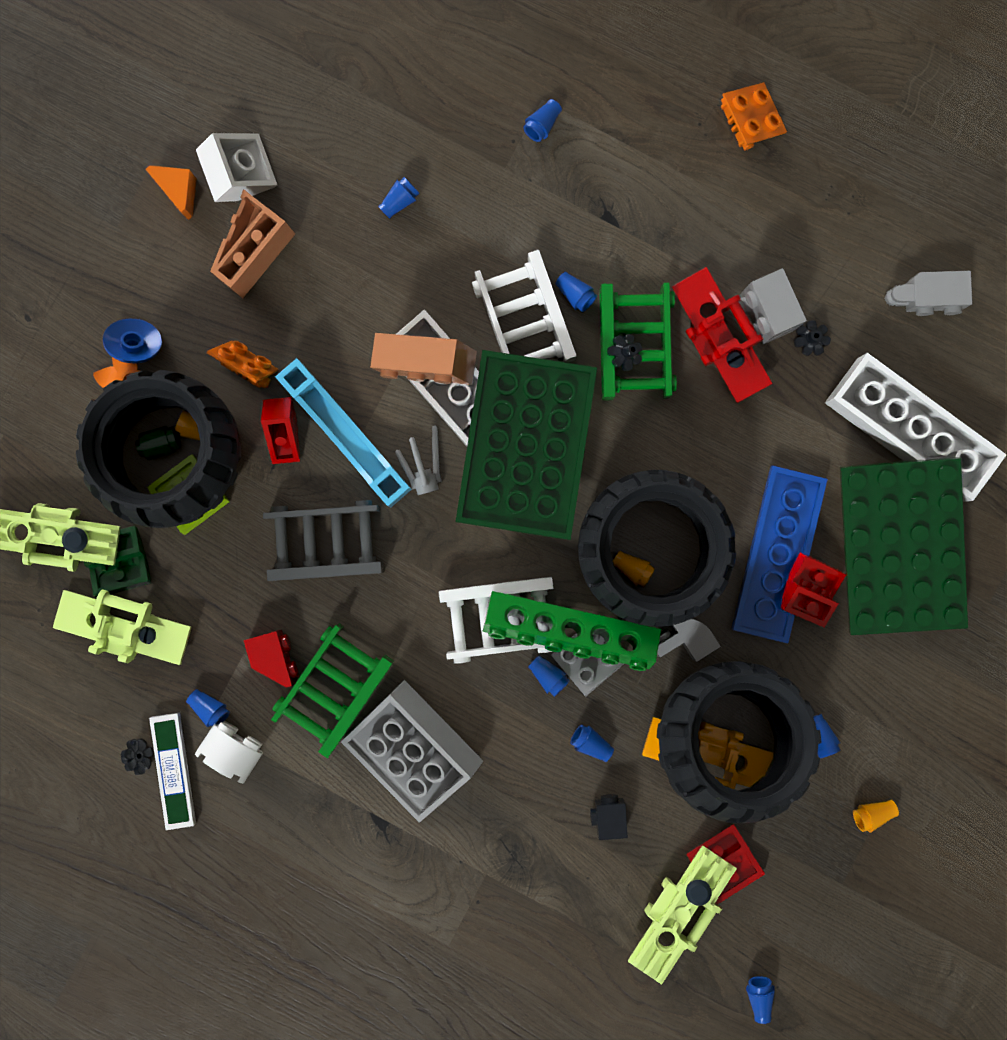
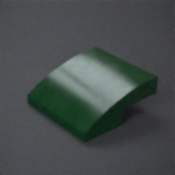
M136 526L120 529L115 565L84 561L85 567L90 571L92 590L95 597L98 596L102 589L109 591L111 595L152 584L143 543Z

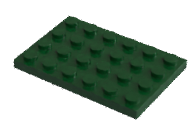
M482 350L455 522L571 540L597 367Z
M954 457L840 467L850 635L968 628L961 458Z

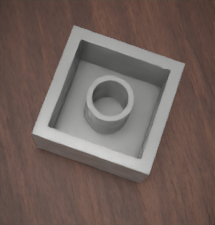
M783 268L752 281L740 294L741 306L745 313L749 314L757 334H761L764 338L761 341L762 345L793 332L807 321Z

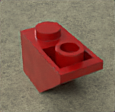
M282 629L243 640L252 669L286 688L296 684V678L299 677L296 663L290 660L288 653L291 650L290 640L287 634L283 635Z

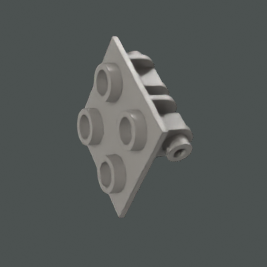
M577 633L571 638H577ZM592 635L593 640L597 644H605L602 636ZM565 650L551 654L585 697L624 665L623 663L616 665L606 664L601 661V658L592 656L590 658H579L574 656L573 652Z

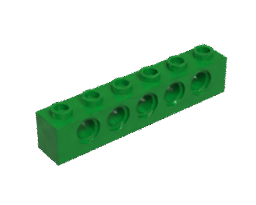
M492 591L482 632L488 633V636L495 639L512 638L516 639L517 643L526 646H532L533 644L543 645L545 649L552 652L570 651L579 658H590L592 656L601 658V661L606 664L616 665L623 663L629 665L633 670L645 671L656 663L661 629ZM517 616L522 624L512 625L508 621V617ZM536 623H546L549 627V631H540L537 628ZM564 629H573L577 633V638L568 637ZM592 635L602 636L605 644H597L593 640ZM621 641H628L632 645L633 651L625 650L621 646Z

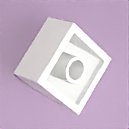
M212 133L196 149L215 202L242 200L240 196L243 189L253 196L277 186L259 134Z

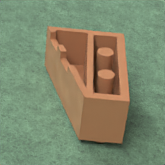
M243 189L240 196L242 201L239 209L232 216L230 221L232 226L227 238H223L210 271L241 298L245 297L295 235L294 231L283 219Z
M375 333L370 368L381 372V377L397 379L398 375L407 376V379L413 381L429 379L443 384L458 383L472 385L477 351L457 339Z

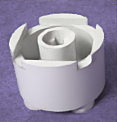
M226 721L220 724L214 723L195 755L199 757L203 754L206 756L203 760L206 765L230 779L234 774L239 776L238 782L243 784L263 754L260 750L262 743L249 735L245 739L236 734L239 729Z

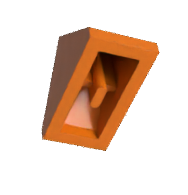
M148 166L146 171L188 220L193 217L197 180L190 169Z

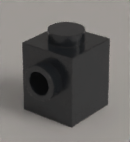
M616 794L602 795L601 799L595 800V808L590 809L591 826H596L599 840L628 838L626 806L623 798H618Z

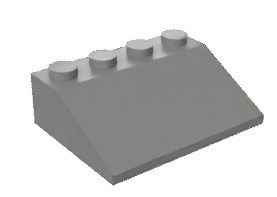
M405 680L341 741L419 823L471 779L483 763V760Z

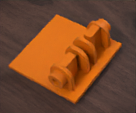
M764 82L722 94L721 109L728 119V124H736L731 130L732 132L738 131L735 136L739 147H743L744 151L751 149L756 142L787 133Z
M229 341L207 351V354L219 360L222 366L232 372L235 371L237 375L242 374L243 379L248 378L247 381L258 388L261 386L267 388L271 382L268 376L279 370L271 365L272 362L269 359L260 355L256 356L248 351L246 345L238 341Z

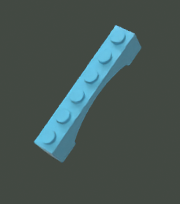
M296 358L275 376L335 443L388 507L395 505L412 490L299 359Z

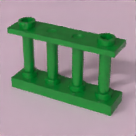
M663 283L660 288V294L618 295V292H613V284H601L599 301L602 400H613L615 393H620V390L662 389L663 399H669L672 396V392H676L677 388L676 375H672L670 308H674L675 294L674 291H670V283ZM661 305V322L619 323L618 320H614L613 309H618V306ZM661 333L662 350H641L637 354L642 357L641 362L662 361V378L620 379V376H615V366L612 364L615 356L607 354L608 347L614 346V337L619 334Z
M340 623L335 625L334 628L329 626L320 638L324 643L287 697L281 696L272 708L276 712L271 719L273 722H278L285 715L319 738V743L323 746L318 752L327 759L394 663V660L387 655L383 656L381 660L377 657L374 660L339 636L344 627ZM331 645H334L368 669L367 672L371 675L365 684L361 681L359 683L323 659ZM315 668L352 692L351 696L355 699L349 707L345 704L341 706L306 682ZM299 692H302L336 716L335 719L339 722L333 730L330 728L326 730L291 706Z

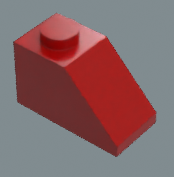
M292 397L263 400L261 424L272 464L300 462L298 426Z

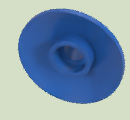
M122 319L107 327L103 334V345L110 356L121 362L142 363L154 358L159 353L162 339L159 331L150 323L139 319Z

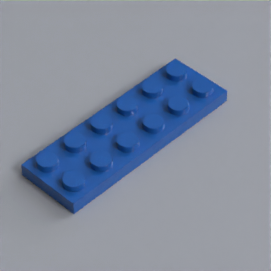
M770 466L731 630L789 643L795 615L781 609L783 593L799 553L810 555L828 479Z

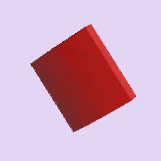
M800 552L787 579L781 609L825 628L839 604L833 600V597L846 574Z
M734 824L686 854L690 862H692L703 845L737 868L716 900L717 905L765 875Z

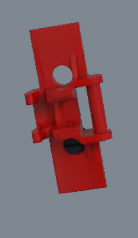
M707 267L672 286L694 327L688 328L685 331L695 345L704 366L714 363L736 403L770 386L772 382L752 346L758 344L764 338L761 334H757L740 304V296L736 295L725 300ZM704 304H712L716 308V313L704 318L700 314V308ZM729 309L732 311L748 340L742 344L736 338H733L725 324L723 313Z

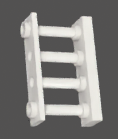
M539 250L528 253V263L524 264L525 267L484 281L481 271L475 272L476 281L472 282L476 297H482L502 353L510 354L506 344L547 330L554 333L556 342L552 343L553 346L524 356L546 360L557 356V358L562 357L565 363L575 361L576 353ZM525 278L535 280L538 289H535L534 293L493 307L488 291ZM535 304L539 306L544 305L547 315L543 316L542 320L502 333L497 320L498 317Z
M552 577L440 590V603L447 602V607H450L455 651L447 652V660L454 659V663L470 662V657L536 648H538V653L552 652L545 649L543 645L533 644L532 646H526L517 643L516 639L512 638L511 644L495 646L494 638L488 636V633L482 632L492 591L520 597L519 593L531 592V597H534L535 601L546 603L545 595H548L547 589H553ZM475 599V604H478L483 647L466 649L461 608L464 605L463 600ZM517 616L508 617V621L512 625H520V619ZM537 623L538 629L540 631H549V627L546 623Z

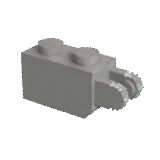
M971 271L919 272L916 276L909 279L906 284L896 285L892 290L890 289L886 292L884 299L889 306H906V312H916L917 316L932 315L934 311H944V315L960 314L963 309L972 305Z

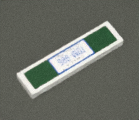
M180 712L150 717L166 830L194 826L196 818Z

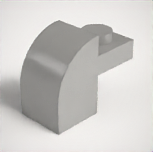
M690 619L671 625L674 630L672 633L666 630L660 634L657 656L662 657L683 644L692 660L697 662L721 646L705 624L695 619Z

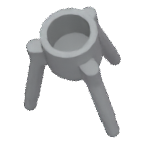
M433 426V474L431 468L424 470L414 437H411L409 441L418 472L414 473L415 477L401 451H395L410 480L411 487L416 489L417 495L439 490L438 482H442L439 472L438 428Z

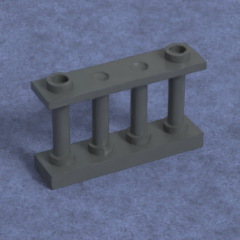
M372 500L355 501L354 507L288 511V506L271 507V512L263 513V519L275 520L277 563H275V569L267 570V581L384 573L383 562H376V556L373 557L370 512H380V506L372 505ZM359 513L362 557L359 558V563L348 564V558L345 559L342 514ZM331 515L334 559L331 560V565L320 566V560L317 561L314 516ZM303 517L305 546L303 567L292 568V562H289L286 518Z

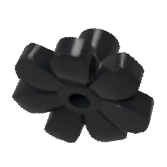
M814 320L808 321L806 327L803 325L799 326L796 333L801 337L794 340L795 347L803 346L802 354L809 356L812 351L816 356L824 353L822 346H828L831 342L829 336H824L828 328L825 325H820L817 328V322Z
M627 334L624 337L621 335L614 337L613 343L615 346H610L607 349L609 356H615L612 364L615 367L622 365L624 371L633 369V364L638 365L642 361V357L637 354L642 350V346L639 342L633 343V335Z
M131 739L126 743L128 749L121 752V761L125 764L126 771L134 770L135 775H142L145 773V769H150L152 761L148 757L153 756L154 751L152 747L145 748L147 742L144 739Z

